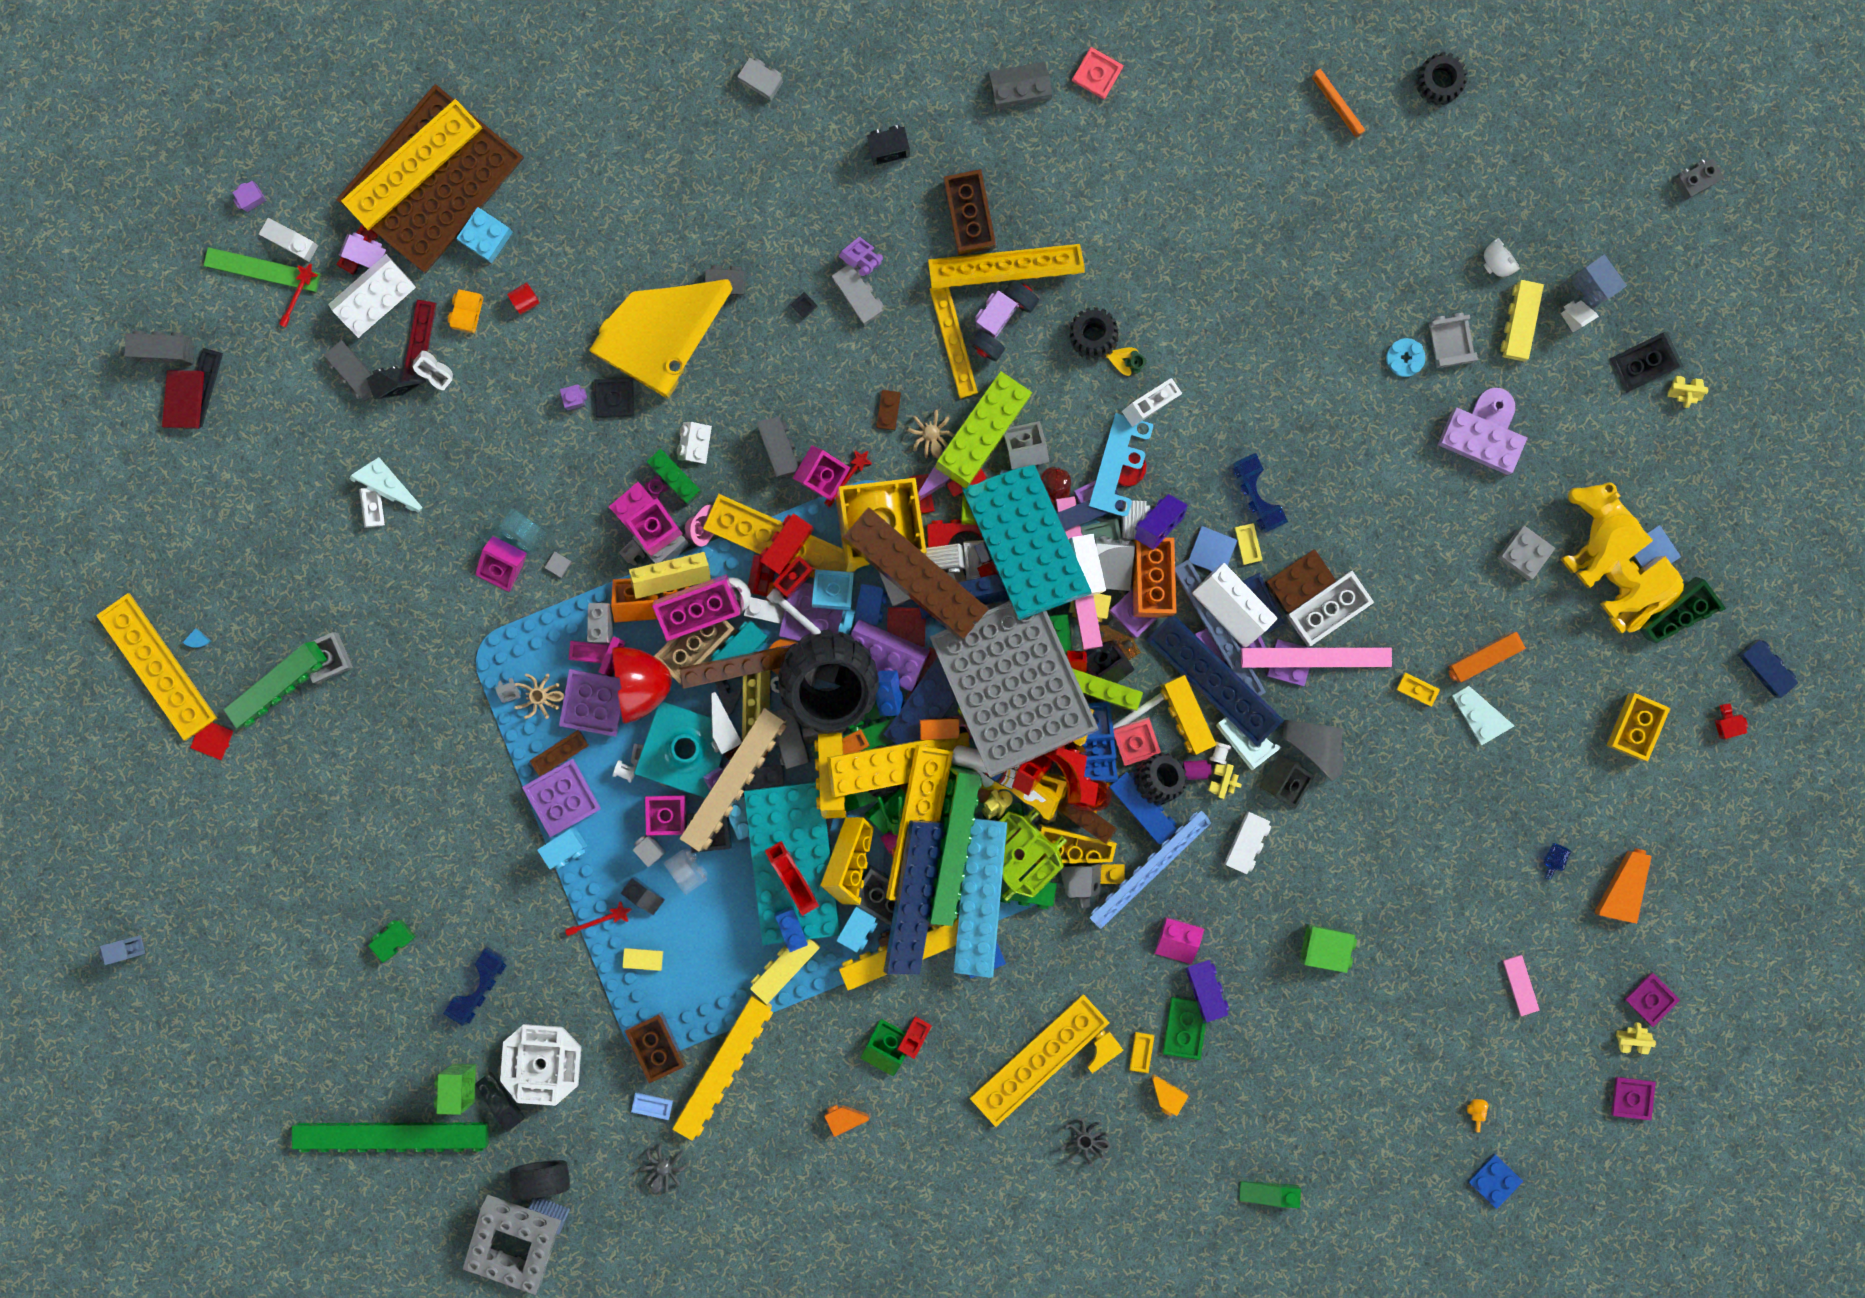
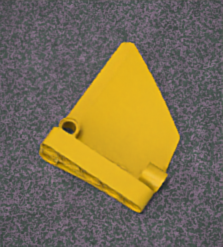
M728 279L678 287L634 291L603 322L599 329V335L589 351L661 396L669 399L679 383L678 378L683 374L685 365L730 295L732 285ZM673 363H679L680 369L678 371H671L670 366Z

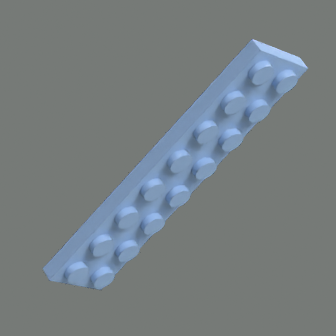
M1202 811L1194 813L1189 819L1190 822L1185 827L1181 826L1171 840L1168 839L1161 845L1162 849L1157 854L1155 852L1151 854L1147 859L1148 862L1143 867L1139 866L1133 872L1134 876L1130 880L1126 879L1119 886L1120 889L1115 894L1111 893L1105 899V904L1101 907H1096L1092 911L1090 919L1100 929L1211 824L1208 817Z

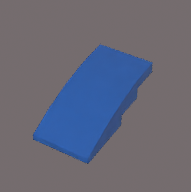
M1087 703L1089 708L1094 710L1093 717L1099 730L1089 734L1085 744L1082 745L1087 750L1085 753L1087 760L1084 777L1091 778V781L1095 783L1117 782L1114 729L1110 703Z

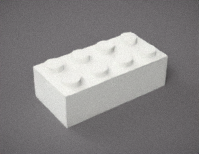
M385 254L328 305L338 318L359 338L416 287L391 258Z
M1350 571L1288 613L1286 617L1306 646L1309 647L1366 609L1374 601L1354 572Z

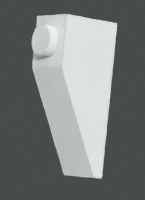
M270 218L266 220L259 233L264 238L310 262L318 248V245Z
M1171 378L1131 403L1122 413L1133 427L1180 396L1182 392Z
M716 692L712 693L711 724L713 742H711V745L716 753L720 752L722 755L739 746L742 741Z

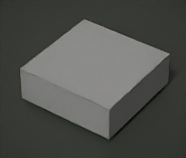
M554 552L545 568L562 578L572 561Z

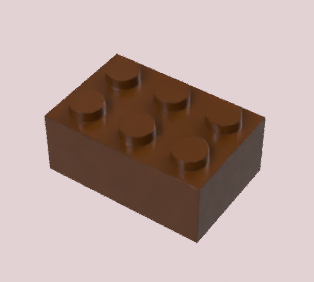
M1313 549L1265 581V584L1285 614H1287L1336 582V579L1317 551Z
M663 1012L636 1023L625 1030L649 1084L685 1067L686 1062Z

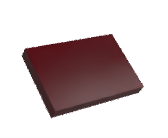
M167 370L162 427L199 429L204 381L203 371Z

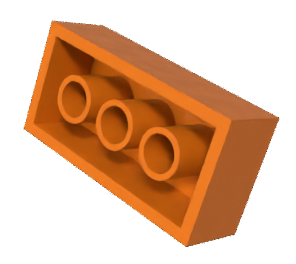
M1165 538L1154 550L1134 539L1135 550L1132 568L1133 617L1167 618L1169 615L1174 616L1176 614L1174 538Z

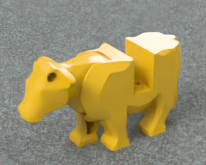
M1607 482L1585 488H1572L1568 493V500L1572 504L1579 505L1594 519L1587 545L1575 556H1564L1560 560L1571 573L1577 572L1576 575L1587 588H1591L1595 581H1599L1604 574L1609 581L1618 586L1620 594L1615 597V600L1603 601L1600 605L1610 616L1608 620L1618 633H1624L1626 630L1628 632H1635L1647 622L1651 615L1667 608L1680 597L1684 588L1683 579L1666 556H1657L1640 570L1633 561H1629L1630 558L1653 540L1643 530L1638 520L1619 501L1620 495L1613 483ZM1585 567H1587L1586 570L1578 571L1579 569H1584Z

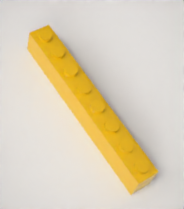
M957 914L953 926L936 924L931 926V929L927 931L923 959L956 946L959 914ZM888 945L879 946L877 948L878 951L870 953V951L862 953L857 960L853 961L851 958L841 963L842 966L839 967V971L848 991L887 975L883 971Z
M754 994L750 996L674 1123V1131L692 1141L695 1136L699 1137L704 1129L702 1124L705 1119L709 1121L714 1112L712 1110L714 1104H719L724 1096L722 1094L725 1087L729 1088L734 1079L731 1077L735 1070L739 1071L744 1062L741 1060L744 1054L748 1055L753 1047L751 1042L754 1037L758 1039L763 1031L761 1027L763 1022H768L773 1014L771 1004H766Z

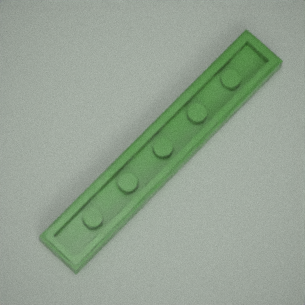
M209 247L207 249L204 262L205 267L295 288L298 287L301 279H296L300 274L299 269L296 267ZM314 272L318 274V277H311L310 285H307L305 282L302 289L317 293L321 274Z

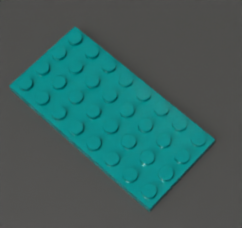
M1035 465L1020 467L986 479L979 484L969 485L967 489L962 488L965 499L1018 621L1092 593Z
M816 782L745 790L744 796L762 945L785 942L775 918V912L793 906L806 939L840 935L836 899L820 886L831 857L826 819L822 818L821 810L817 809L816 798L820 797V790H816ZM780 841L783 842L791 854L796 866L806 879L819 904V907L803 916L765 853V850Z

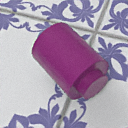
M1207 760L1183 761V769L1187 772L1185 776H1187L1188 780L1208 779V775H1211V764H1207Z

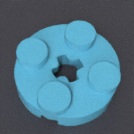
M1409 338L1394 342L1386 354L1388 367L1400 377H1410L1418 373L1425 363V352L1422 344ZM1405 353L1411 356V360H1408L1407 363H1404V359H1401V356Z
M843 610L838 634L843 632L851 635L856 610Z

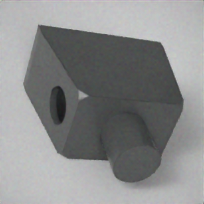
M1101 863L1064 865L1060 872L1067 897H1078L1079 908L1090 907V897L1100 893Z

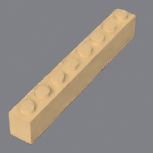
M769 708L763 709L680 837L682 841L699 852L703 849H708L713 841L710 838L714 832L717 834L723 826V823H721L723 818L731 814L734 809L732 804L735 800L739 801L744 793L743 787L745 784L749 785L755 775L752 773L756 767L760 768L764 763L765 758L763 756L767 751L770 752L776 744L774 742L776 736H781L787 727L784 725L787 720Z

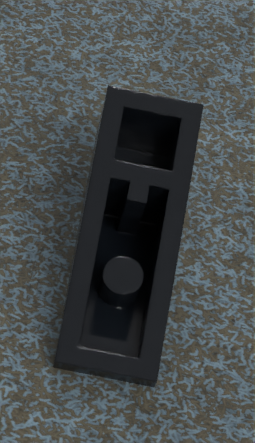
M489 1072L475 1083L493 1115L506 1132L526 1118L492 1072Z

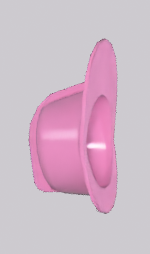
M713 505L704 506L696 516L689 518L685 524L684 537L693 541L697 546L707 545L714 536L713 533L703 529Z

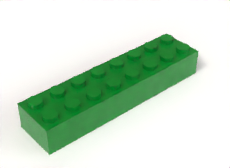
M951 764L940 818V822L945 823L943 829L945 833L944 839L941 840V856L937 863L936 869H938L937 878L934 880V896L931 898L930 903L932 908L930 917L927 920L930 924L953 926V922L957 918L956 906L957 901L959 902L961 898L960 885L964 881L963 869L964 864L968 860L967 847L971 843L970 831L975 823L974 810L978 806V789L982 785V778L979 773L973 769Z

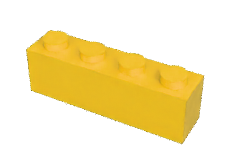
M1181 675L1161 684V695L1169 703V713L1172 718L1175 717L1178 723L1176 728L1186 741L1184 746L1187 752L1197 755L1216 746L1186 676Z

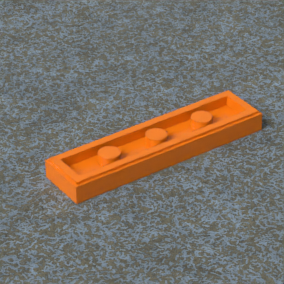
M1321 69L1317 70L1313 74L1312 79L1355 138H1358L1364 133V127Z

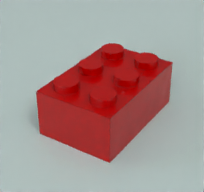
M794 513L792 516L788 515L782 523L784 527L781 532L776 531L771 539L772 545L770 548L765 547L760 555L762 558L760 562L779 575L791 564L814 531L812 525Z

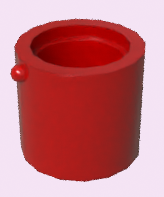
M527 282L507 294L520 315L540 304Z

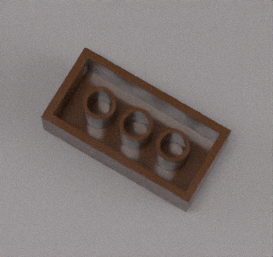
M982 170L944 176L943 182L958 256L995 249L996 241Z

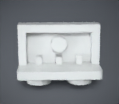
M683 422L680 428V444L677 447L678 460L706 464L712 426L694 422Z

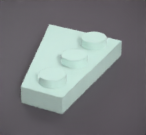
M1470 686L1452 695L1453 700L1480 745L1487 743L1514 727L1509 720Z

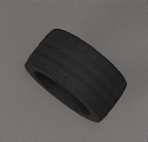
M565 1160L534 1162L510 1169L511 1191L515 1199L552 1196L570 1189L569 1170Z

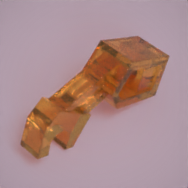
M1109 625L1099 626L1100 631L1104 633V636L1101 638L1102 642L1111 641L1112 639L1118 641L1117 646L1128 660L1141 653L1133 637L1109 628ZM1128 640L1132 646L1125 650L1121 644L1122 641Z

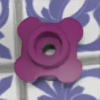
M654 476L650 482L645 484V489L649 490L652 498L656 499L662 492L668 490V486L663 484L660 476Z

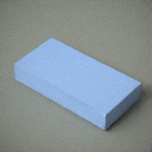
M635 1093L631 1112L669 1120L673 1100Z

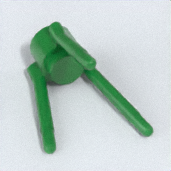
M878 796L877 800L887 822V829H892V834L898 835L903 813L902 797H898L899 816L893 817L891 821L881 797Z

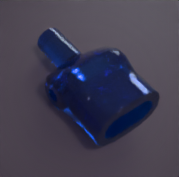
M1552 843L1543 861L1548 867L1544 876L1546 879L1552 880L1556 870L1563 871L1571 854L1570 849L1560 844Z

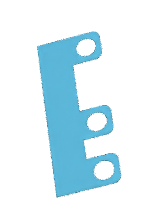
M1115 413L1090 500V507L1124 517L1128 516L1132 501L1129 498L1116 495L1115 490L1122 465L1140 469L1144 462L1145 453L1143 451L1128 447L1131 435L1149 439L1153 430V424L1141 421L1140 423H1145L1149 427L1148 433L1142 435L1137 431L1138 424L1132 427L1124 415ZM1133 452L1138 453L1141 457L1140 462L1137 464H1132L1128 459L1129 455ZM1118 500H1123L1127 503L1125 511L1120 512L1116 510L1115 503Z

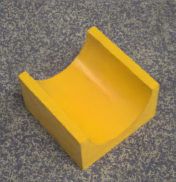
M916 478L838 487L836 506L841 540L869 507L926 555L927 551ZM842 540L846 572H854L856 569L870 564Z

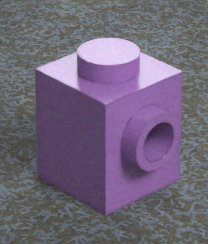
M253 181L247 184H240L236 188L237 190L232 192L235 196L233 200L236 206L246 212L267 201L258 185Z
M580 385L560 389L565 409L571 410L586 406L587 394Z

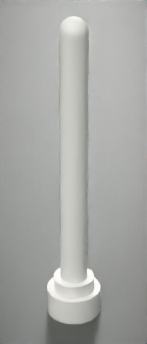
M775 587L766 597L771 603L774 602L781 605L813 635L821 633L812 622L783 598L784 595L778 588Z

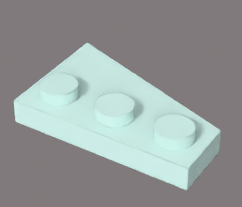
M1227 717L1216 725L1251 770L1282 748L1277 744L1274 745L1267 738L1257 747Z

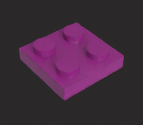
M1650 972L1624 998L1651 1027H1654L1680 1001L1653 972Z
M1616 1076L1611 1115L1652 1121L1656 1082Z

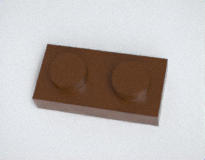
M882 390L877 428L896 430L901 392Z

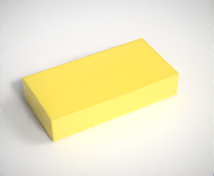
M1254 523L1235 527L1243 565L1262 561Z
M624 948L623 968L662 970L663 951Z

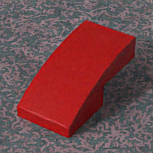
M915 1016L897 1050L915 1059L932 1025Z

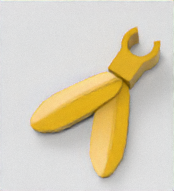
M1132 347L1113 350L1111 355L1107 353L1106 358H1109L1110 362L1120 373L1130 376V367H1126L1122 359L1129 358L1132 351L1138 350Z

